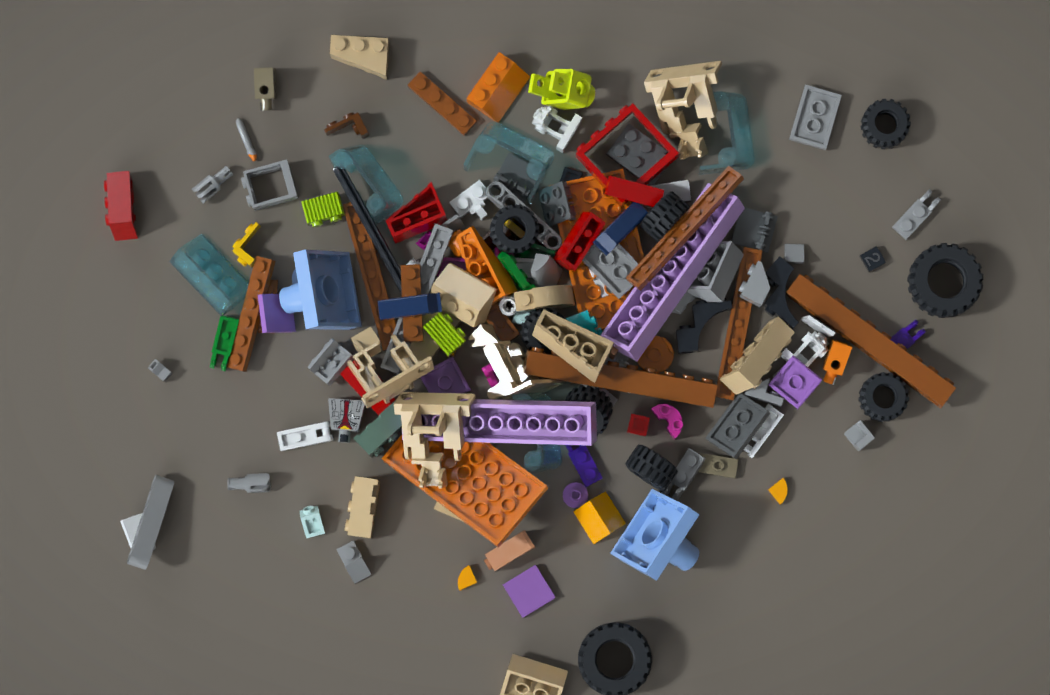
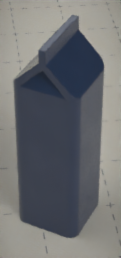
M633 202L593 243L607 256L643 221L648 212L639 203Z
M440 293L378 300L380 320L442 312Z

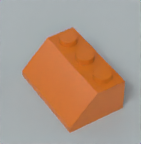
M498 52L468 95L467 103L496 123H499L530 79V76L515 62Z

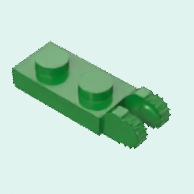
M502 251L497 255L521 291L536 288L534 284L526 280L528 278L527 274L516 266L518 262L512 254L508 255Z
M220 316L211 351L210 368H215L219 354L224 356L221 371H226L239 319Z

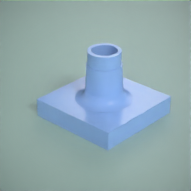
M307 249L294 252L298 283L281 289L279 299L283 310L288 314L303 312L306 329L351 330L362 327L350 253Z
M651 489L610 554L656 581L668 563L677 566L683 571L689 570L698 560L699 549L691 544L685 536L699 514L688 506Z

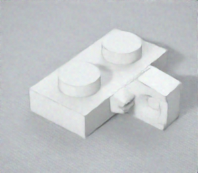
M478 180L450 201L449 204L460 218L470 212L471 215L476 213L483 220L488 215L482 208L486 205L484 201L488 199L486 196L487 188Z

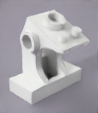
M551 106L537 109L533 115L534 120L532 122L536 126L535 130L541 134L546 132L560 140L556 150L563 153L582 122V117L575 114L570 122L556 115L558 111ZM552 119L562 124L558 132L548 127Z
M814 331L812 334L808 332L801 340L804 343L794 354L786 348L780 357L788 362L794 355L809 367L818 356L822 358L829 350L827 348L829 344L827 342L828 339L821 332L817 333ZM807 345L816 352L809 361L800 353Z

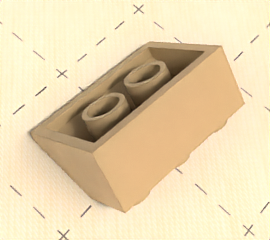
M449 263L433 283L430 293H440L442 309L474 328L486 322L497 289L453 263Z
M512 654L500 695H561L568 671Z

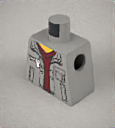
M329 398L331 430L339 431L338 442L350 443L351 432L360 431L366 406L361 400Z

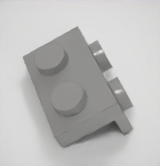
M332 338L324 345L321 352L312 359L308 369L327 385L331 386L340 373L348 366L347 361H352L354 358L351 353Z

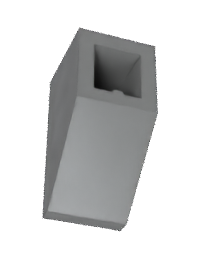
M758 261L756 265H751L747 273L750 277L747 282H742L738 291L741 292L740 298L761 307L770 290L763 264Z

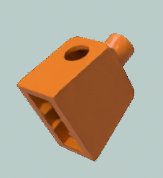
M832 339L823 365V370L826 371L823 379L824 382L834 385L837 375H843L852 350L851 345ZM834 360L839 361L836 368L831 367Z

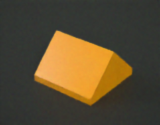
M606 491L573 511L593 544L626 524Z

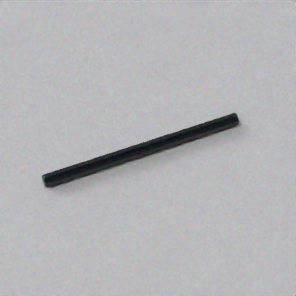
M340 164L333 171L402 294L401 269L346 169Z

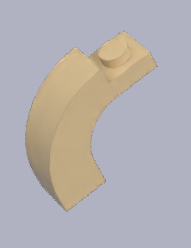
M571 285L545 286L514 292L517 312L548 307L561 309L576 306Z

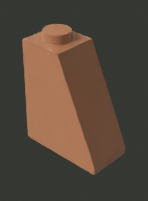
M524 530L501 544L499 548L496 547L485 554L486 559L484 562L489 570L493 568L494 571H497L534 549L535 546Z

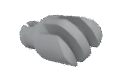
M224 166L214 176L208 175L192 188L193 192L197 191L196 196L201 198L200 201L203 204L221 190L220 187L223 182L233 176V173L229 172L230 169L227 166Z
M268 473L247 474L245 478H228L227 480L228 490L241 489L247 491V493L271 491Z

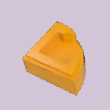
M784 478L768 489L779 505L783 503L787 496V484Z
M470 565L465 567L458 577L459 591L477 583Z

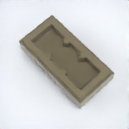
M700 453L706 460L698 473L736 478L739 459Z

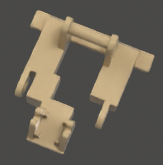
M721 61L651 70L644 81L646 92H652L662 132L669 134L670 138L680 137L678 152L681 154L680 160L692 156L701 158L708 155L704 138L698 135L701 123L686 124L683 110L679 111L678 107L685 106L687 108L691 107L694 103L698 118L707 117L709 127L711 129L717 127L716 113L718 109L711 84L718 83L717 73L722 65ZM688 87L684 98L675 99L672 88Z
M492 324L479 325L468 338L469 340H474V343L471 344L472 347H484V353L500 380L497 385L488 390L487 396L489 399L495 400L500 397L509 399L525 393L547 392L565 383V381L556 379L539 380L538 376L524 374L523 368L526 354H524L521 346L510 341H499Z
M369 327L351 338L358 353L353 355L355 364L351 360L347 361V364L366 391L361 400L368 409L381 400H384L387 404L390 402V399L399 395L400 392L413 389L415 380L434 370L432 358L429 356L419 362L405 341L401 343L397 336L393 334L391 339L396 347L390 350L402 373L382 383L374 371L376 367L371 357L381 352V342L373 329Z
M400 392L394 402L395 415H401L405 459L410 460L412 457V464H422L418 481H420L419 488H424L425 486L444 488L448 485L446 468H441L444 453H430L428 438H424L423 434L441 436L443 433L444 449H453L455 461H460L462 456L461 449L465 444L462 416L470 417V407L476 398L475 394ZM421 414L440 415L436 426L422 425Z

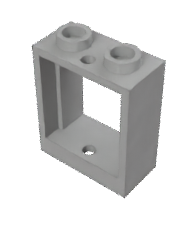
M288 160L243 171L242 185L244 189H248L247 203L249 207L252 206L254 211L298 199ZM282 169L289 195L257 203L251 178Z

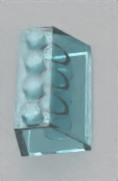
M203 234L180 247L169 261L221 317L232 310L246 296L249 282Z

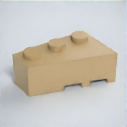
M331 35L330 55L332 59L387 80L388 38Z
M355 476V480L352 481L351 493H353L352 501L349 500L348 504L350 519H346L345 531H348L347 535L372 539L380 486L379 480Z

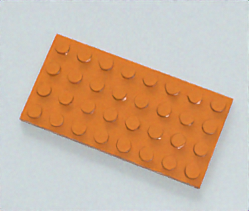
M623 169L602 173L607 179L609 176L625 179ZM594 176L566 181L567 185H570V196L573 197L568 202H574L570 206H574L577 215H575L576 219L558 223L562 244L582 212H592L606 222L599 233L600 235L631 205V201H628L621 207L612 196L604 194L605 188ZM636 227L619 244L639 264L644 255ZM581 261L576 271L568 270L578 313L588 310L591 317L595 316L598 328L601 327L604 330L629 296L634 286L620 299L613 293H609L606 286H604L608 296L602 298L601 289L594 282L596 275L592 278L589 268Z
M401 435L381 459L419 488L420 481H418L422 464H412V457L410 460L405 459ZM428 441L430 453H444L441 468H446L448 485L444 488L425 486L420 489L498 548L548 489L546 484L490 443L465 442L461 449V460L455 461L454 450L444 449V441Z

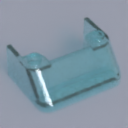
M713 92L718 111L727 110L732 147L724 148L719 152V164L700 166L698 174L720 173L728 166L735 171L748 169L753 165L755 158L747 100L739 93Z
M498 122L488 123L476 139L463 164L464 170L468 171L477 152L488 154L497 144L530 161L527 165V175L536 181L528 197V203L532 204L554 162L553 151Z

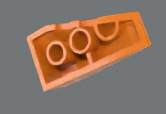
M474 226L457 235L461 255L465 259L467 269L465 271L497 289L492 305L518 291L507 270Z

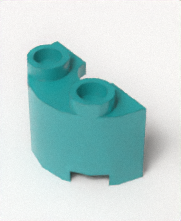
M588 310L566 318L567 321L597 335H601L603 332L601 327L598 328L595 316L591 317Z

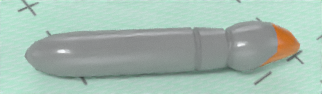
M237 118L236 125L247 154L252 161H256L257 154L252 146L245 125L241 119Z

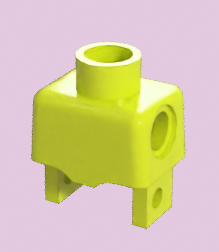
M554 69V71H548L546 77L531 74L528 93L541 96V103L543 105L561 110L589 107L595 98V88L591 85L592 78L589 74L573 69Z

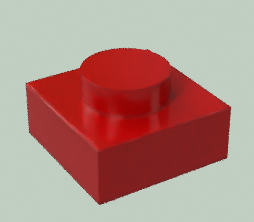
M631 413L627 433L646 437L650 418Z

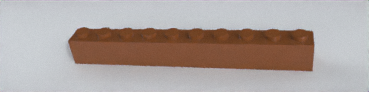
M799 274L787 290V297L895 376H899L902 381L940 409L943 407L956 389L953 386V381L947 377L943 379L938 375L939 372L934 367L925 366L919 356L915 354L913 356L906 352L907 348L900 343L895 344L891 341L892 337L886 332L882 331L880 333L875 329L876 326L871 321L867 320L865 322L860 318L861 315L856 310L847 309L842 300L837 297L835 299L828 295L830 292L827 289L813 284L814 280L812 278Z
M532 347V350L527 349L523 368L524 374L714 407L718 385L713 383L712 379L702 378L701 381L694 380V376L683 374V377L675 376L676 373L664 371V374L656 373L657 369L646 367L644 371L639 370L636 365L627 364L626 367L619 366V362L608 361L607 364H604L596 382L593 383L552 350L550 354L543 352L544 349Z

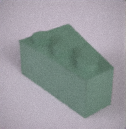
M394 402L376 420L368 424L360 435L357 434L353 438L371 458L374 455L376 457L385 450L383 446L387 442L391 444L399 436L397 433L402 429L401 415H395Z

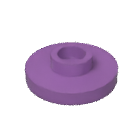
M570 483L563 491V500L569 507L579 508L587 502L588 491L581 483Z

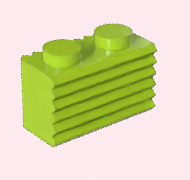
M338 191L301 201L308 226L318 227L323 225L324 221L336 222L342 220V216H345Z
M439 312L423 328L449 357L466 342L464 339L466 335L459 327L457 329L454 328L451 324L453 320L447 313L443 315Z

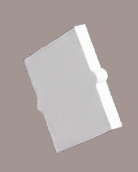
M810 315L801 318V321L814 330L823 333L826 337L834 336V331Z

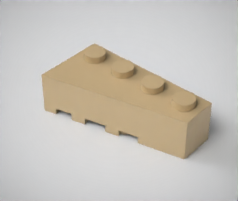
M544 309L532 336L593 383L596 382L614 342Z
M780 317L770 320L754 338L755 342L751 343L742 352L745 356H742L737 362L735 361L730 367L732 371L729 374H724L720 380L736 395L751 388L755 389L762 382L761 377L771 370L772 362L782 355L781 350L790 344L794 331Z

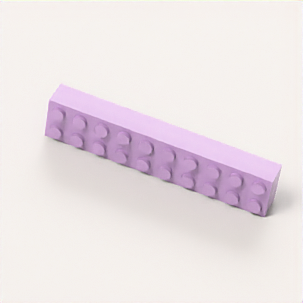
M708 183V184L706 185V187H705L704 190L701 192V194H700L699 197L696 199V201H697V200L700 198V196L711 186L710 183ZM730 194L642 291L634 287L600 336L614 342L613 346L621 354L638 361L745 209L740 199Z
M475 399L470 407V417L462 416L465 442L593 445L597 441L596 402ZM421 414L422 425L436 426L440 415ZM443 433L441 436L423 434L424 438H428V441H444Z

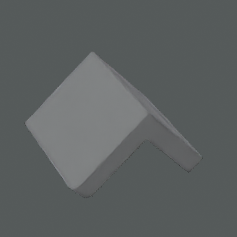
M861 420L844 433L857 451H860L875 438Z

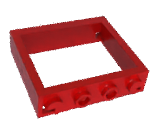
M632 103L630 106L625 105L619 111L620 115L615 119L613 117L605 123L606 127L603 130L594 132L587 144L583 142L576 149L578 151L576 152V158L605 189L608 179L585 154L632 113L668 151L662 159L635 181L636 183L648 185L679 157V152ZM613 197L621 207L628 202V200Z

